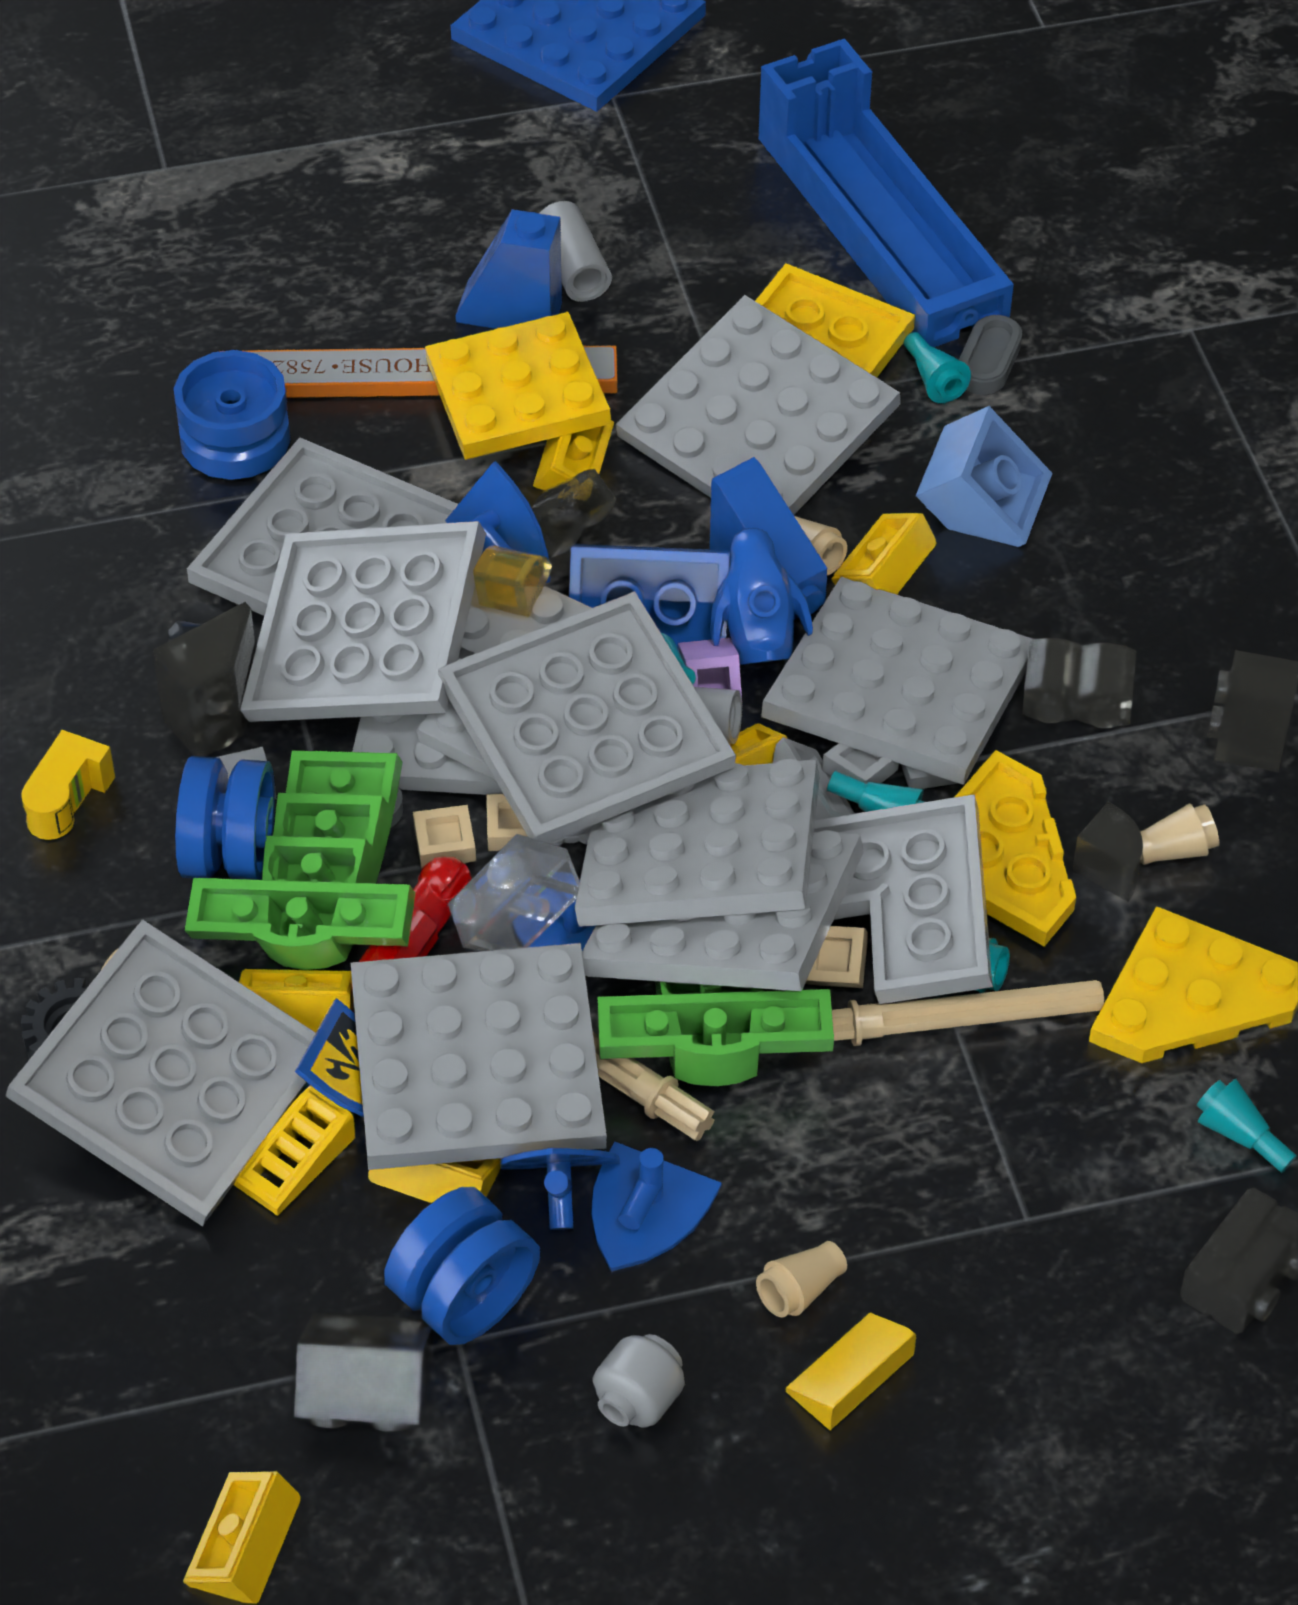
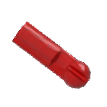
M439 856L423 866L418 883L413 889L416 894L408 946L370 945L359 962L426 956L438 940V933L454 910L469 899L473 883L471 872L466 864L456 857Z

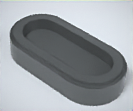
M990 315L976 322L959 358L971 370V380L966 389L967 391L974 394L987 395L1003 388L1021 348L1022 329L1015 320L1003 315Z

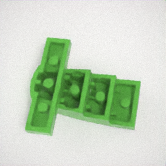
M292 751L286 793H278L273 836H267L265 842L262 880L193 878L185 932L192 939L257 941L270 959L284 967L300 970L328 968L344 962L353 944L408 946L415 891L410 885L376 884L387 845L403 763L398 754Z
M655 981L657 995L598 997L600 1059L669 1057L674 1077L693 1085L723 1086L741 1083L756 1077L759 1054L833 1051L834 1032L830 989L763 991L761 988Z

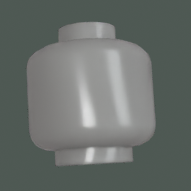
M650 1334L645 1336L631 1335L619 1341L597 1368L593 1376L594 1391L599 1398L598 1407L609 1421L618 1426L624 1427L629 1424L644 1428L655 1425L680 1395L685 1385L684 1374L681 1368L682 1359L674 1347L664 1339Z

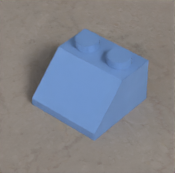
M987 406L944 426L916 497L949 530L1019 547L1027 542L1053 473L990 406Z

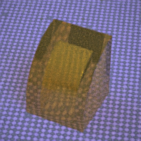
M497 545L489 546L482 553L473 570L479 605L529 617L552 571L549 559L544 556Z

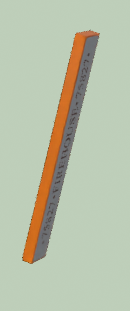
M583 346L603 393H617L616 346ZM425 348L245 351L256 353L275 364L284 377L286 398L440 396L427 363Z

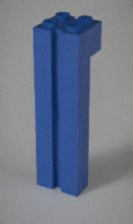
M844 38L811 49V53L806 61L798 63V58L793 55L761 66L759 140L889 305L915 314L914 330L911 333H919L930 346L936 347L958 339L960 329L968 326L973 328L976 322L983 317L1003 315L1010 318L1014 284L871 111L872 71Z

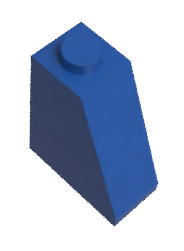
M511 210L466 284L456 313V323L497 329L559 314L562 305L561 218L559 216Z
M753 457L712 478L710 550H730L731 563V545L734 535L747 528H759L766 531L773 541L777 559L805 595L810 613H814L826 600L828 568L760 462ZM794 614V620L799 618L796 614Z

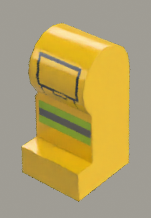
M61 730L24 785L21 793L23 807L27 814V827L32 835L45 840L58 839L66 835L74 825V812L79 808L91 788L103 793L106 792L115 779L110 746Z

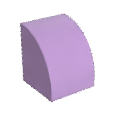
M721 638L718 646H714L712 640L678 643V650L684 664L695 672L696 680L693 684L694 687L739 690L742 698L739 654L731 638Z

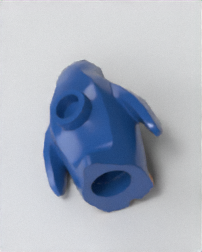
M759 528L743 529L734 535L731 545L732 559L726 579L718 589L712 605L710 629L713 645H719L722 627L726 621L732 643L739 654L740 665L790 659L793 651L794 614L799 617L806 634L810 636L813 633L811 613L806 597L795 580L786 572L777 559L773 541L768 533Z

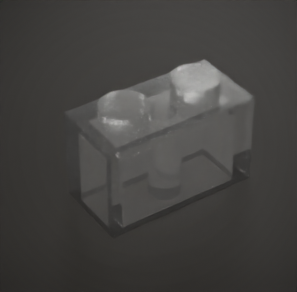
M516 834L448 903L464 948L479 952L527 948L577 899L581 884L567 849Z

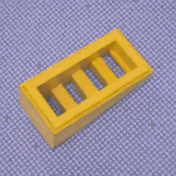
M310 1085L298 1096L267 1134L236 1179L234 1186L278 1216L355 1139L352 1113L340 1107ZM301 1135L313 1145L308 1149L296 1139ZM284 1153L298 1164L293 1168L278 1157ZM266 1169L284 1181L279 1188L261 1176Z

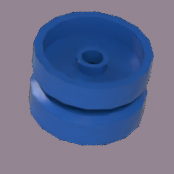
M239 350L213 352L194 360L179 374L174 386V396L182 454L193 468L211 477L229 480L249 478L271 469L286 454L291 441L286 389L283 374L273 362L251 352Z
M191 756L187 759L179 788L175 833L176 860L178 872L182 878H213L223 861L224 868L230 879L262 880L265 842L267 836H273L275 783L270 761L242 759L234 766L228 778V772L220 758Z
M459 1187L435 1200L405 1229L392 1249L384 1269L385 1285L413 1311L422 1310V1319L449 1345L465 1344L483 1335L497 1324L519 1301L532 1281L539 1264L540 1246L512 1220H502V1212L477 1188Z

